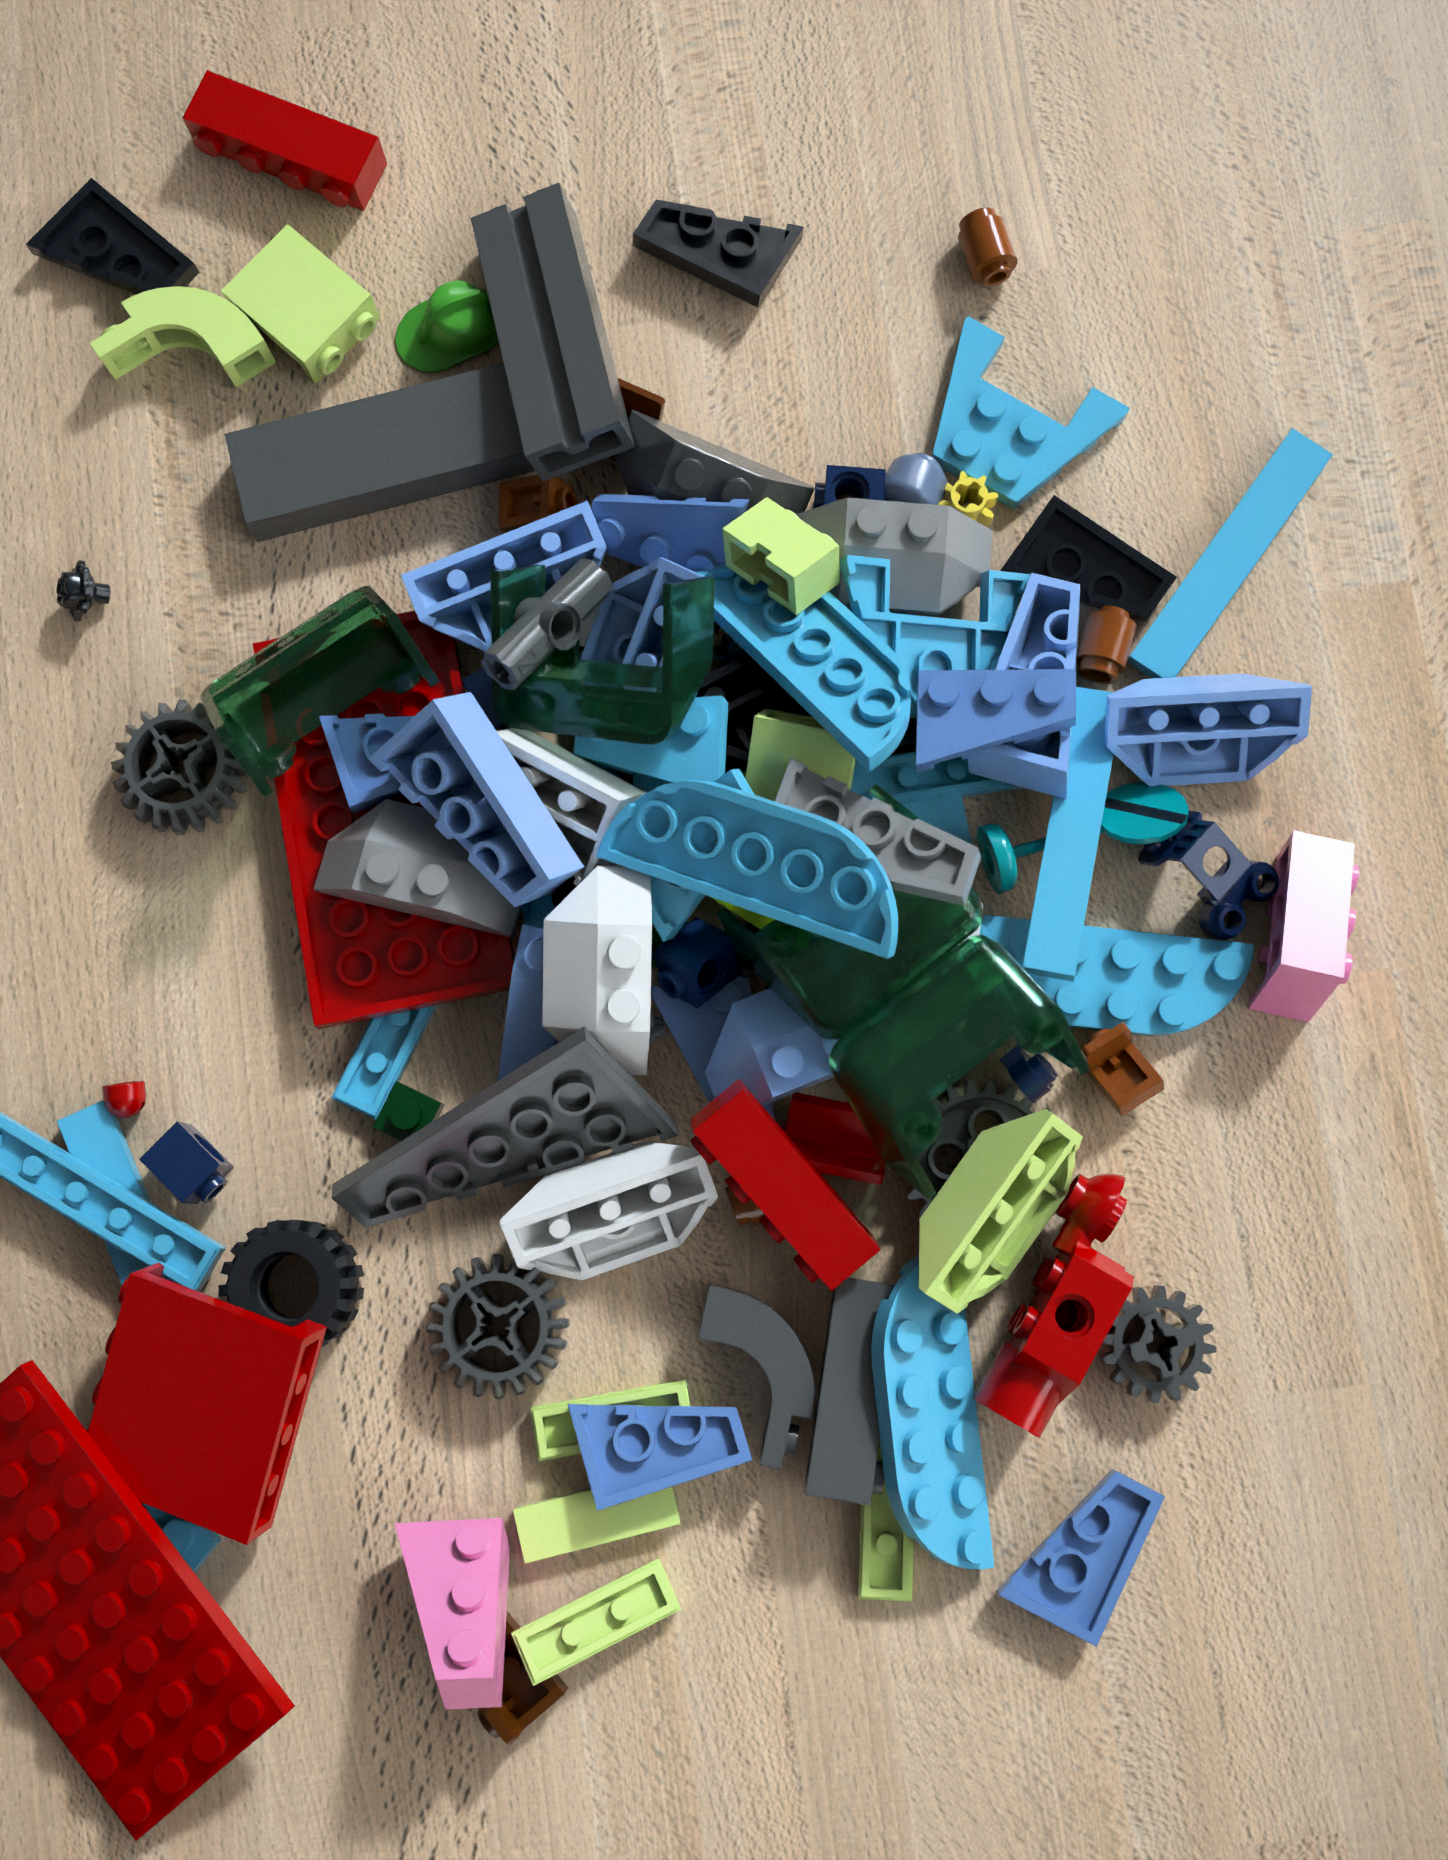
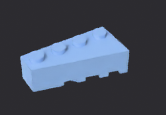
M1031 573L995 670L1076 669L1080 584ZM1072 727L1017 744L1009 741L981 750V755L968 758L969 773L1067 800Z
M471 692L433 699L369 758L380 771L388 770L401 783L398 790L412 804L419 802L437 820L434 826L447 840L455 838L469 852L468 861L514 907L550 894L584 867Z

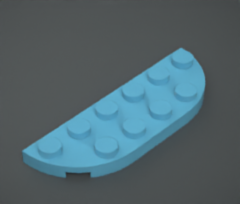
M726 564L717 565L714 570L703 569L696 572L708 579V615L868 772L879 766L893 753L903 739L908 727L911 709V690L903 663L881 638L830 592H827L806 609L795 615L768 596L767 588L769 585L763 581L752 585L729 569Z
M701 780L680 781L655 787V789L647 792L633 803H628L613 819L600 843L596 857L886 959L893 957L895 954L898 938V911L894 892L884 868L870 848L859 837L845 827L824 817L727 785Z
M982 914L973 988L982 997L996 990L1019 1020L1027 1023L1100 1031L1106 1028L1112 1029L1124 1022L1131 1030V1035L1165 1036L1198 1026L1215 1016L1230 1003L1238 993L1249 972L1255 944L1084 926L1075 978L1071 982L1021 972L1031 920ZM990 1000L987 1003L991 1007L1001 1012L992 1000Z
M918 1254L898 1272L902 1276L893 1288L889 1298L881 1300L872 1333V1371L886 1492L892 1511L901 1529L907 1537L914 1538L930 1554L929 1557L960 1568L972 1570L993 1568L995 1566L976 1400L973 1399L975 1389L966 1310L964 1309L956 1314L919 1289Z

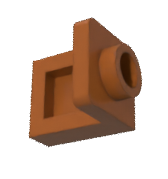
M1124 1022L1112 1029L1106 1028L1098 1031L1081 1049L1085 1072L1121 1117L1164 1090L1163 1079L1132 1043L1131 1030Z

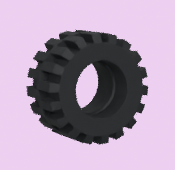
M276 1220L268 1222L264 1228L256 1227L246 1233L248 1240L237 1242L230 1250L235 1257L232 1262H224L221 1274L228 1275L226 1285H218L219 1297L227 1296L228 1303L291 1327L307 1319L327 1326L321 1346L323 1347L329 1344L328 1341L341 1336L347 1330L344 1327L346 1323L355 1319L359 1311L354 1308L356 1301L363 1299L364 1288L359 1287L358 1277L364 1276L362 1265H356L353 1257L358 1255L352 1245H346L342 1241L344 1236L337 1230H329L325 1228V1224L314 1221ZM292 1254L300 1255L309 1261L318 1278L316 1300L311 1309L299 1318H288L277 1311L268 1293V1280L272 1269L282 1258Z

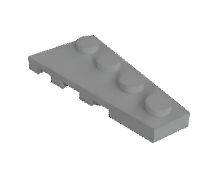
M790 758L775 802L824 817L851 831L877 857L888 876L893 890L965 906L981 859L978 847L920 819H909L895 812L891 805L876 798L870 800L849 790L847 784L830 776L824 778L809 771L805 764Z

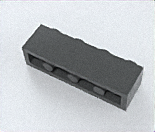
M848 1277L832 1292L803 1491L806 1495L871 1506L872 1494H882L884 1473L882 1461L877 1460L880 1436L872 1371L871 1345L878 1307L882 1299L889 1298L895 1285Z

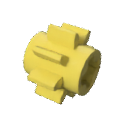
M961 471L958 481L953 486L947 483L945 487V500L940 501L938 505L950 506L978 523L990 527L994 514L989 508L996 505L998 493H988L985 486L986 476L983 475L976 479L967 477L966 473ZM967 501L972 502L966 508L962 507Z

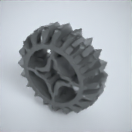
M179 699L173 712L166 703L159 702L158 716L155 718L147 711H140V717L144 724L139 729L133 725H125L126 732L132 737L129 743H115L116 750L125 755V757L110 762L112 769L122 774V776L113 781L116 790L126 793L121 799L123 806L129 810L136 809L135 818L143 824L152 821V827L159 832H165L171 826L172 831L177 835H185L189 823L197 832H204L206 817H209L216 824L223 823V816L219 810L224 805L231 810L237 809L238 804L231 798L232 793L247 792V785L237 778L251 773V766L241 760L249 754V750L243 742H237L241 737L239 729L235 725L227 726L228 718L220 711L211 714V709L204 703H198L192 710L191 705L186 700ZM186 733L206 736L199 742L194 738L185 744H176L171 739ZM155 751H157V760L148 770L150 760ZM173 754H176L184 761L183 765L186 769L184 772L189 777L190 782L180 775L179 763ZM217 763L214 776L207 786L206 774ZM179 790H186L193 797L178 803H165L155 800L164 793L170 796Z
M493 1254L490 1261V1271H487L481 1257H476L471 1260L473 1277H470L462 1267H457L452 1273L460 1286L455 1288L446 1282L439 1285V1292L447 1297L449 1301L447 1304L442 1302L430 1303L429 1310L435 1314L443 1315V1321L427 1324L426 1331L431 1334L442 1332L443 1341L434 1343L429 1347L431 1354H438L447 1350L450 1358L440 1364L439 1370L441 1373L452 1370L456 1365L461 1369L454 1380L456 1387H463L472 1376L476 1378L473 1386L474 1396H482L486 1391L488 1382H492L494 1398L502 1399L506 1393V1381H510L512 1390L516 1395H521L526 1392L523 1375L526 1374L531 1382L539 1385L544 1381V1376L537 1365L541 1363L550 1369H555L558 1366L559 1361L547 1351L549 1347L563 1350L567 1347V1340L553 1336L554 1329L569 1327L570 1319L564 1317L554 1319L552 1310L560 1309L567 1304L564 1297L556 1298L549 1302L546 1296L547 1293L557 1286L555 1279H549L538 1286L535 1281L542 1271L533 1267L524 1276L521 1274L522 1269L517 1267L514 1257L510 1262L509 1269L504 1270L503 1255ZM490 1281H504L518 1286L526 1294L510 1305L502 1306L497 1304L491 1296H486L480 1286ZM468 1298L472 1304L470 1308L476 1316L477 1325L475 1331L462 1344L458 1333V1318L461 1307ZM536 1307L540 1319V1333L537 1344L530 1355L524 1347L526 1343L520 1335V1324L522 1319L530 1313V1310ZM519 1309L509 1319L511 1326L505 1327L510 1330L506 1338L499 1334L484 1338L479 1342V1339L488 1332L487 1325L492 1324L487 1321L490 1312L495 1317L513 1313ZM487 1346H495L500 1348L507 1357L511 1356L518 1366L504 1370L491 1369L477 1363L471 1357Z

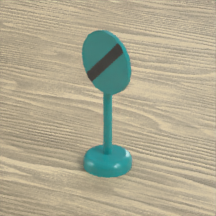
M1145 782L1125 784L1107 793L1100 834L1105 833L1110 838L1123 843L1144 845L1161 842L1176 835L1186 825L1189 808L1185 797L1171 787L1162 784L1149 787ZM989 823L978 826L977 844L981 855V862L986 877L997 894L1013 890L1018 881L1016 859L1043 851L1046 837L1012 847L1006 832L1000 825Z

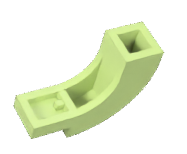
M192 287L156 288L122 301L121 304L130 318L121 324L108 327L100 337L90 342V345L115 380L158 353L176 347H191L211 355L218 361L236 388L276 363L263 337L238 307L214 293Z

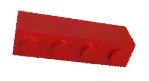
M209 70L204 74L182 117L193 138L194 145L203 153L211 157L222 155L235 160L243 168L255 174H261L263 171L278 177L283 183L295 190L302 191L306 188L321 194L327 201L338 207L349 205L364 211L387 166L378 136Z
M740 1079L736 1080L690 1119L692 1131L695 1134L690 1141L694 1148L708 1164L711 1165L716 1160L720 1162L730 1174L725 1179V1182L743 1204L748 1203L751 1199L764 1213L759 1218L762 1226L778 1244L786 1239L798 1252L793 1257L794 1262L812 1283L820 1278L832 1291L881 1250L870 1230Z

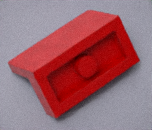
M796 1092L792 1094L785 1133L820 1173L873 1184H882L885 1172V1157L894 1122V1112Z

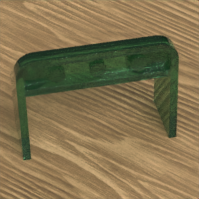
M536 564L490 571L492 645L513 625L514 614L521 601L529 597L541 598L545 594V565ZM700 577L663 584L662 667L580 659V641L578 640L575 646L569 650L555 649L514 691L501 688L492 678L493 708L498 719L504 725L514 729L654 745L673 738L679 731L712 666L714 577Z
M363 586L346 594L217 678L203 690L200 698L214 730L263 797L273 792L266 776L269 779L278 777L293 765L294 760L292 757L297 750L295 742L322 725L319 716L338 715L377 688L382 692L394 691L397 695L405 693L419 683L421 680L419 675L431 687L438 683L439 679L396 613L370 586Z
M877 784L868 790L871 799L876 798L891 805L895 812L909 819H919ZM972 886L965 906L893 890L898 911V938L894 956L886 959L778 920L771 921L754 935L724 906L716 912L740 960L819 1036L826 1039H841L852 1034L973 934L983 921V909L979 897Z
M984 935L972 936L965 940L857 1024L835 1043L829 1056V1067L881 1159L928 1200L936 1194V1191L920 1165L917 1156L935 1141L941 1129V1114L933 1101L936 1097L1013 1036L1017 1044L1029 1053L1040 1054L1046 1052L1080 1075L1089 1070L1062 1010L1001 944Z

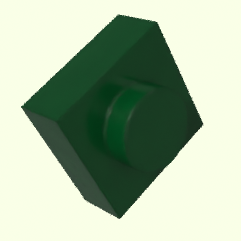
M396 1081L373 1128L402 1141L436 1120L445 1104Z

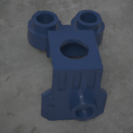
M1189 811L1186 825L1176 835L1161 842L1144 844V848L1139 853L1138 861L1143 865L1157 867L1167 860L1181 862L1203 886L1197 893V896L1204 902L1198 919L1202 931L1211 937L1231 939L1237 936L1246 924V914L1241 903L1244 900L1253 902L1267 901L1277 892L1279 887V877L1270 864L1248 860L1214 821L1202 820V814L1198 811ZM1218 846L1225 851L1227 861L1212 877L1203 868V857L1210 848ZM1262 875V884L1258 890L1257 880ZM1229 912L1230 919L1227 926L1225 927L1224 917L1226 913Z
M996 990L989 992L970 1009L960 1015L952 1009L929 1028L935 1035L926 1043L930 1048L992 1000L1024 1039L999 1059L1022 1092L1035 1103L1051 1091V1088L1054 1086L1052 1082L1059 1076L1041 1052H1037L1031 1057L1023 1049L1034 1037Z

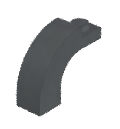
M710 1284L698 1338L742 1349L755 1358L764 1369L771 1387V1403L759 1460L760 1465L781 1469L783 1457L793 1458L800 1426L790 1424L792 1415L813 1420L815 1387L810 1362L793 1329L769 1305L747 1293Z

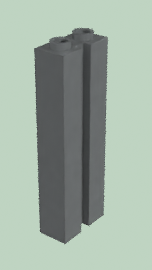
M559 182L524 196L525 206L513 211L504 204L471 218L524 454L542 481L635 448L576 212Z
M504 363L224 434L245 524L258 542L535 471L524 454Z

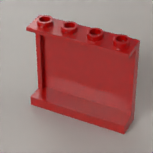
M156 1263L130 1273L120 1289L118 1301L121 1308L116 1327L112 1330L106 1342L105 1352L108 1357L103 1376L97 1383L92 1395V1403L95 1407L90 1426L86 1431L140 1502L248 1545L273 1525L327 1326L308 1319L294 1327L285 1325L161 1278L165 1265Z

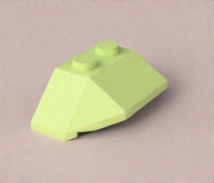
M1047 1109L981 1131L919 1219V1289L958 1314L967 1308L968 1302L983 1297L1005 1282L1068 1194L1075 1168V1152L1080 1148L1083 1136Z

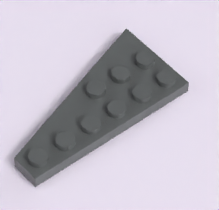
M584 1026L332 1184V1199L367 1228L425 1211L428 1202L455 1195L458 1201L476 1196L477 1188L501 1181L503 1187L575 1167L581 1165L585 1156L612 1149L614 1154L633 1149L632 1142L658 1135L660 1141L677 1137V1124Z

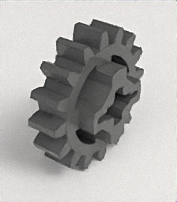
M1154 1285L1151 1297H1148L1142 1287L1132 1288L1134 1301L1130 1303L1126 1300L1110 1328V1332L1103 1341V1343L1109 1344L1110 1351L1099 1357L1100 1363L1115 1364L1117 1368L1109 1377L1110 1380L1119 1384L1128 1379L1129 1383L1126 1393L1133 1397H1137L1146 1388L1147 1400L1152 1403H1159L1162 1391H1165L1170 1400L1179 1401L1181 1400L1179 1386L1183 1385L1190 1390L1197 1391L1199 1385L1193 1377L1197 1371L1210 1374L1212 1371L1211 1367L1203 1362L1202 1359L1204 1354L1216 1353L1217 1347L1204 1343L1203 1336L1213 1331L1214 1327L1212 1324L1197 1322L1196 1318L1201 1314L1203 1308L1199 1304H1192L1185 1308L1183 1305L1186 1293L1182 1291H1175L1167 1299L1165 1286ZM1156 1307H1161L1174 1313L1183 1324L1171 1326L1165 1323L1161 1312H1157ZM1133 1318L1135 1323L1129 1339L1123 1341L1125 1328ZM1152 1331L1154 1334L1165 1336L1166 1343L1159 1346L1160 1355L1146 1349V1344L1153 1341ZM1185 1347H1189L1186 1361L1179 1368L1178 1361ZM1133 1362L1148 1364L1156 1380L1142 1377L1129 1364Z

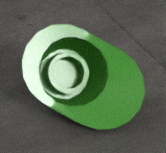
M450 281L436 288L428 300L408 311L398 325L395 338L398 353L404 362L419 372L436 373L450 369L494 348L499 343L488 292L470 282Z

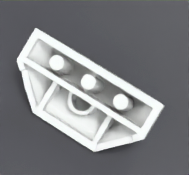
M597 865L544 918L542 1026L559 1042L585 1026L630 1075H647L650 1039L652 953L650 875L624 866Z
M642 1141L634 1144L632 1150L619 1154L611 1152L585 1161L581 1165L546 1175L500 1219V1226L518 1268L532 1270L535 1267L548 1274L585 1280L681 1246L699 1223L707 1207H711L716 1201L718 1194L707 1163L695 1148Z

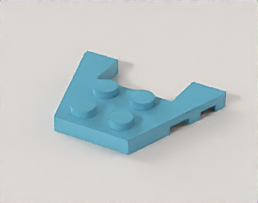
M967 316L961 331L932 458L940 464L942 469L958 478L961 471H964L967 477L976 479L983 475L986 476L985 486L988 493H998L997 501L1014 510L1058 475L1062 468L1079 454H1084L1093 447L1100 437L1110 429H1115L1126 418L1130 408L1092 387L1068 426L1058 423L981 379L1001 349L1005 337Z
M846 555L840 559V570L852 613L896 653L905 667L911 690L910 718H917L918 670H995L1015 618L1021 596L1024 594L1030 578V574L988 570L980 574L979 621L896 614L889 612L890 559Z

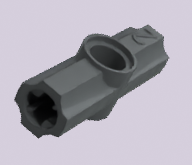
M581 558L541 598L529 597L521 601L516 608L513 625L484 652V658L480 662L486 674L493 678L501 688L514 691L555 649L569 650L575 646L582 632V622L609 596V591L614 587L608 573L597 566L594 560Z

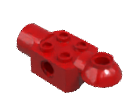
M1079 1173L1073 1179L1068 1194L1056 1210V1215L1065 1219L1052 1244V1248L1058 1253L1053 1260L1045 1258L1038 1268L1031 1283L1032 1286L1038 1289L1029 1305L1020 1304L1012 1315L1006 1328V1332L1012 1336L1008 1343H1003L973 1398L1038 1438L1043 1434L1057 1406L1081 1384L1133 1288L1134 1276L1127 1273L1124 1266L1090 1247L1095 1239L1101 1243L1108 1239L1124 1212L1127 1199L1120 1195L1125 1182V1177L1122 1175L1108 1173L1096 1175L1088 1179ZM1066 1301L1071 1308V1317L1069 1322L1060 1328L1055 1319V1312L1060 1303Z

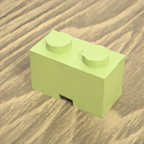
M768 497L722 528L726 566L752 585L759 581L769 585L767 588L768 596L795 615L799 614L840 583L839 545L830 536L820 533L799 519L794 512L784 509Z

